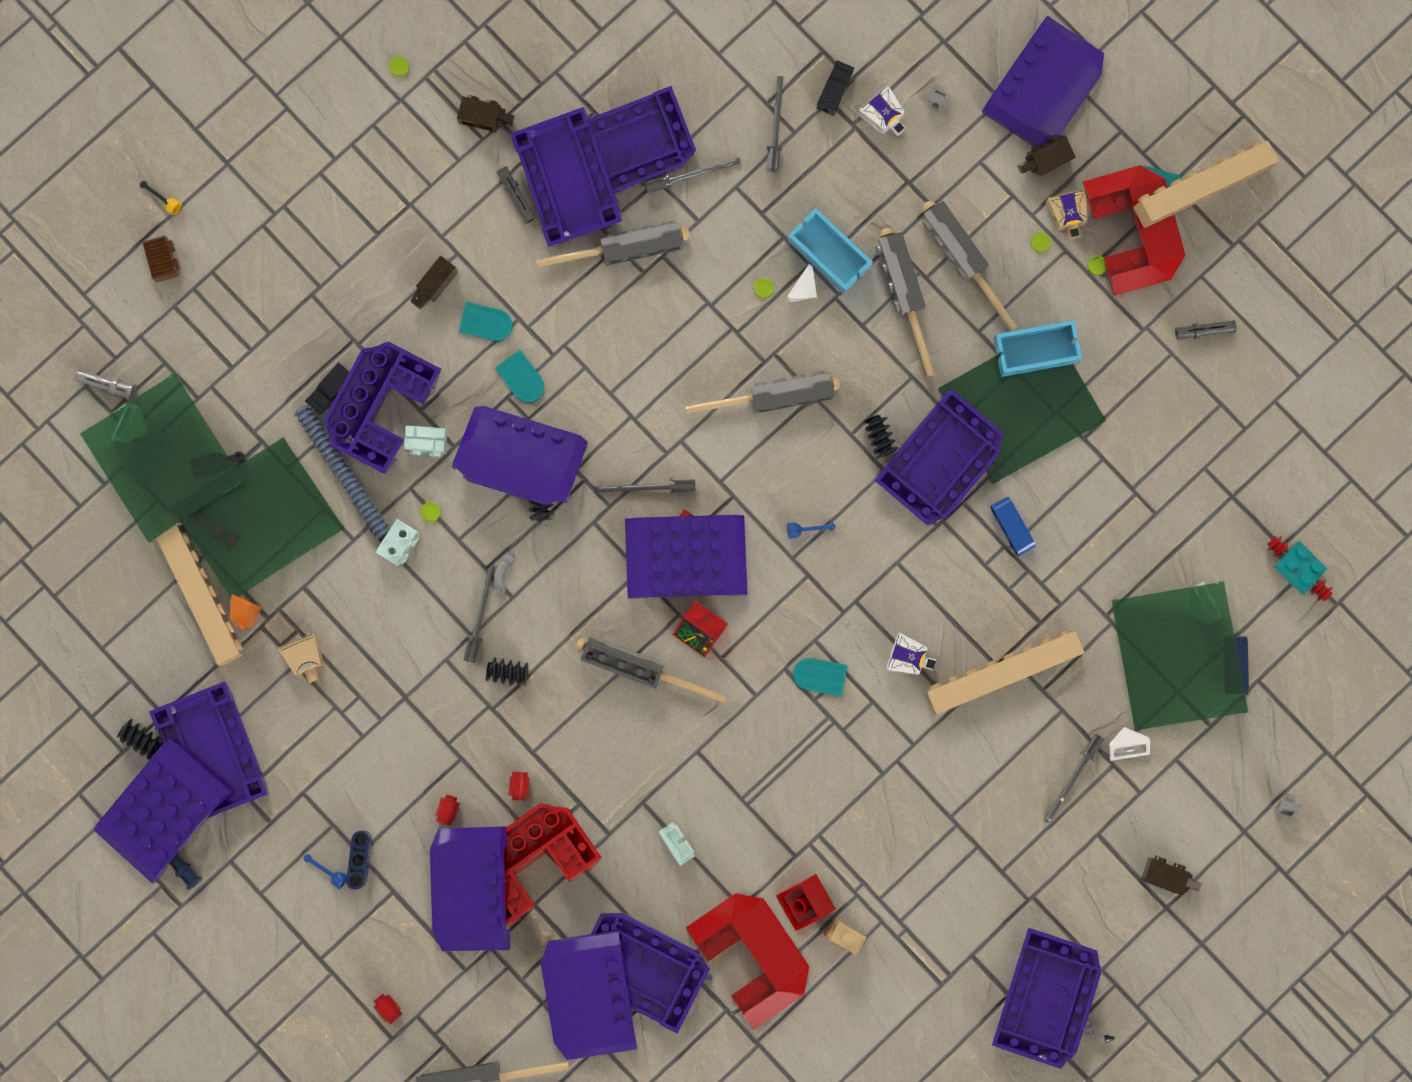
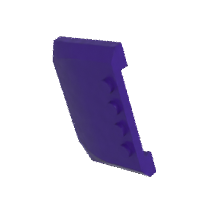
M1046 16L984 106L982 113L1030 145L1034 146L1039 143L1043 145L1048 142V138L1051 136L1061 135L1100 78L1104 53L1049 16Z
M672 86L590 118L615 193L681 168L696 152Z
M949 389L878 473L874 481L924 524L930 525L933 522L948 517L999 456L1004 433L956 392Z
M479 406L474 407L453 460L452 468L462 473L463 478L468 482L543 505H550L552 502L557 501L567 503L588 441L572 432L490 407Z
M506 826L438 829L430 847L432 932L442 951L510 950V929H506L504 847H507Z
M601 913L591 934L619 930L631 1009L659 1022V1025L678 1034L710 968L697 950L625 913Z
M1028 927L992 1046L1061 1069L1077 1053L1101 976L1098 951Z
M619 930L548 941L541 960V969L553 1042L566 1060L637 1049Z

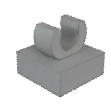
M932 88L927 98L930 100L927 107L930 109L933 103H937L939 106L937 112L939 113L943 106H946L951 95Z
M1287 793L1286 797H1283V800L1275 806L1274 814L1295 818L1300 813L1301 804L1294 803L1295 795Z

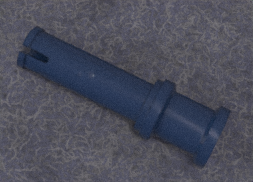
M178 854L169 863L175 870V876L180 877L187 885V890H191L202 880V877L197 876L191 869V864L185 863Z

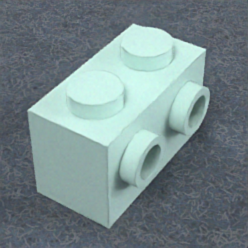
M396 519L376 550V553L396 566H399L400 563L403 565L409 556L407 554L410 547L414 548L419 541V532Z

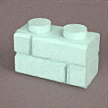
M406 426L404 450L413 456H421L422 452L429 453L428 456L440 457L441 454H446L447 429Z

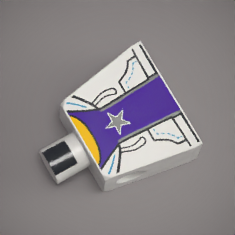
M888 85L859 109L858 115L881 134L891 129L898 136L906 129L899 121L904 116V110Z
M898 633L886 670L919 675L921 668L933 671L936 659L925 656L928 649L926 646Z

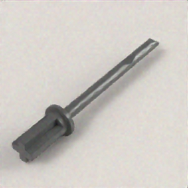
M783 76L777 77L772 145L766 147L768 150L767 171L772 173L778 171L779 156L782 147L778 145Z
M740 158L669 178L668 174H665L664 177L644 182L647 193L664 188L671 189V183L741 163Z
M670 478V483L597 486L595 490L596 492L670 489L671 494H673V492L696 491L695 479L673 480Z
M491 564L488 568L485 588L482 593L472 636H467L468 642L463 659L466 662L475 663L480 641L483 640L478 638L494 573V564Z
M1095 733L1086 749L1080 752L1084 757L1045 817L1044 821L1046 823L1051 821L1088 760L1090 759L1094 762V755L1104 741V738Z

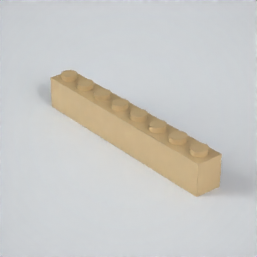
M1269 141L1262 144L1256 142L1249 147V150L1241 149L1234 153V157L1230 159L1227 156L1219 160L1215 166L1213 164L1207 165L1202 169L1203 172L1197 173L1195 171L1187 175L1186 180L1178 179L1172 182L1169 188L1163 186L1154 191L1152 196L1146 194L1138 199L1139 203L1133 208L1143 227L1146 228L1272 168L1279 162V159Z
M169 511L149 521L148 523L217 664L223 666L243 656L241 651L244 649L239 639H235L232 633L235 629L230 621L227 622L224 616L226 611L222 603L218 604L215 598L218 596L213 585H209L207 581L209 576L205 568H201L198 563L200 560L198 553L195 549H191L189 544L191 539L187 532H183L181 528L183 523L179 515Z
M1068 629L1058 633L1059 638L1051 640V637L1039 641L1040 646L1033 648L1032 645L1022 648V653L1014 655V652L1003 656V661L996 663L995 660L984 664L985 668L978 671L976 667L966 671L967 676L959 679L957 675L947 679L948 684L941 686L940 683L928 687L930 691L926 692V696L934 715L1084 654L1085 652L1076 631L1070 633Z

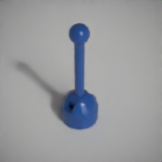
M792 522L787 523V532L789 539L799 537L802 531L834 530L836 526L834 523H829L822 526L801 527L800 524Z
M306 854L304 856L305 862L312 863L331 876V883L334 887L340 890L344 886L347 878L346 874L340 871L332 873L314 861L311 855Z

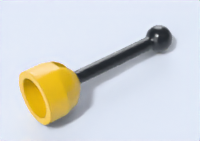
M146 181L140 182L141 188L147 189L165 202L164 207L168 213L175 215L182 207V203L175 198L166 199L149 187Z

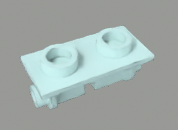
M674 822L658 832L679 866L695 857L693 853L695 851L687 840L683 842L681 838L684 835Z

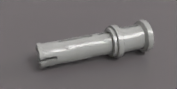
M78 369L75 375V381L109 391L112 396L119 395L125 397L128 401H132L136 394V384L123 383L117 378L111 380L82 371L81 369Z

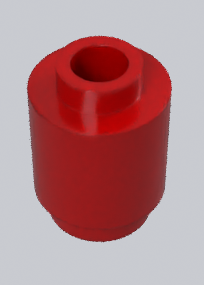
M512 771L508 796H512V800L524 801V797H528L530 782L528 772Z
M446 794L445 798L441 797L435 815L437 816L436 822L451 826L452 821H455L460 806L457 797Z
M381 994L373 1001L376 1004L373 1008L389 1024H392L403 1014L400 1011L399 1005L389 994L386 996Z

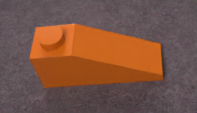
M232 594L230 619L235 621V626L243 630L246 627L252 629L262 607Z

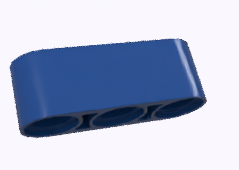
M1009 497L990 506L993 515L1017 556L1036 547L1031 534Z

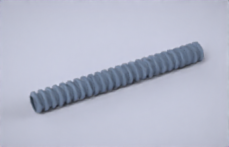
M302 406L296 410L294 416L298 417V422H301V426L305 427L304 431L308 432V437L312 438L311 441L313 443L315 442L314 446L319 448L318 452L322 453L321 456L325 458L324 461L329 463L328 467L332 468L331 471L335 473V478H339L338 482L342 483L341 487L346 489L345 493L349 494V499H352V503L356 504L355 508L359 509V514H362V518L366 519L365 523L370 525L369 529L373 530V535L376 534V540L385 538L390 530L388 524L384 523L385 519L381 518V513H378V509L374 508L375 504L370 502L371 498L367 497V492H364V488L360 487L361 483L357 482L358 478L354 477V472L350 471L351 468L349 466L347 467L348 463L343 461L344 457L340 456V451L331 446L327 432L323 431L324 427L320 426V421L316 420V415L313 416L314 412L309 410L310 406Z

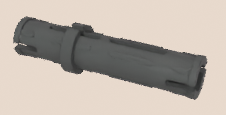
M505 166L499 169L496 173L505 186L504 190L509 193L525 224L536 219L518 187V181L514 180L508 167Z
M1235 320L1201 325L1194 323L1192 326L1176 327L1175 337L1177 340L1192 337L1199 339L1200 336L1236 333L1237 326Z

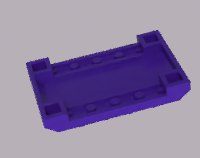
M585 107L510 133L542 222V230L548 247L623 221L622 213Z
M744 515L638 517L625 519L627 599L748 595Z
M221 682L149 711L155 729L158 730L163 744L170 738L175 739L231 790V793L220 806L213 810L208 818L269 794L266 781L227 682Z
M170 738L158 749L99 820L94 831L153 884L166 871L168 864L213 810L220 806L231 793V790L175 739Z

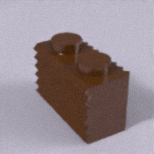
M161 236L142 242L152 279L156 283L179 276L178 270H181L178 259H174L173 252L175 251V246L172 240H169L166 236Z

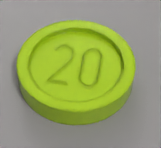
M397 56L390 61L389 68L395 76H403L409 70V63L404 57Z
M1036 233L1031 239V247L1036 252H1045L1050 247L1051 240L1046 233Z
M1096 255L1090 258L1087 267L1091 274L1102 275L1106 271L1104 257Z
M761 278L755 282L754 292L758 297L767 298L773 293L774 286L769 279Z
M427 502L421 507V516L424 520L433 522L440 517L441 509L435 502Z

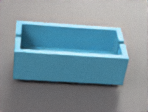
M817 208L803 220V225L800 223L788 235L787 241L843 294L872 267L873 261Z
M1075 320L996 334L993 340L996 355H1001L998 358L1001 377L1079 363L1082 360L1079 342H1075L1078 338Z

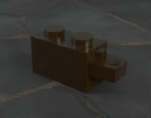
M468 95V97L462 96L457 121L461 125L497 133L498 127H502V124L513 126L515 117L505 113L506 109L501 108V105H498L499 103L494 100H487L485 102L479 100L476 96Z
M1056 134L1048 138L1047 143L1043 145L1039 143L1031 147V151L1026 153V161L1017 165L1022 174L1031 170L1032 173L1035 172L1036 175L1042 176L1076 157L1067 136Z
M440 255L416 285L417 290L411 299V303L421 310L430 300L435 302L457 275V268Z
M1156 855L1154 859L1148 857L1141 881L1178 895H1183V892H1187L1188 888L1196 891L1200 890L1202 883L1191 880L1193 875L1185 871V866L1174 863L1173 866L1166 864L1167 859Z

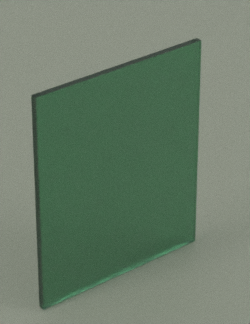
M996 355L938 388L942 396L949 389H952L1004 433L999 456L985 471L992 484L1106 421L1073 364L1001 377L998 365V358L1001 355Z
M175 373L80 433L148 542H152L155 538L244 482Z
M281 438L171 507L172 512L176 514L229 594V598H231L232 594L236 596L242 595L344 529V525L341 524L284 438Z
M1224 581L1112 600L1135 730L1140 731L1141 729L1240 713L1245 714L1248 712Z

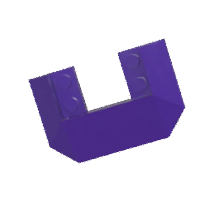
M389 341L375 347L362 349L324 418L331 446L386 474L397 460L395 456L404 439L372 423L391 388L424 404L431 389L435 390L441 368Z

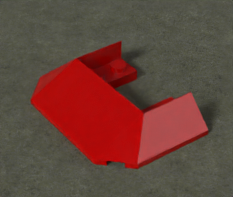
M1142 165L1083 181L1092 219L1131 209L1141 243L1140 248L1103 258L1113 296L1172 280L1186 255L1175 214L1144 228L1133 208L1139 203L1138 199L1146 194L1152 196L1154 191L1163 186L1167 188L1165 178Z
M540 803L506 827L507 847H504L506 927L522 920L521 916L536 906L516 876L536 860L549 852L566 879L570 882L586 870L589 872L602 859L569 808Z
M735 893L686 927L708 962L742 939L764 973L731 995L753 1029L804 995L809 965L764 898Z

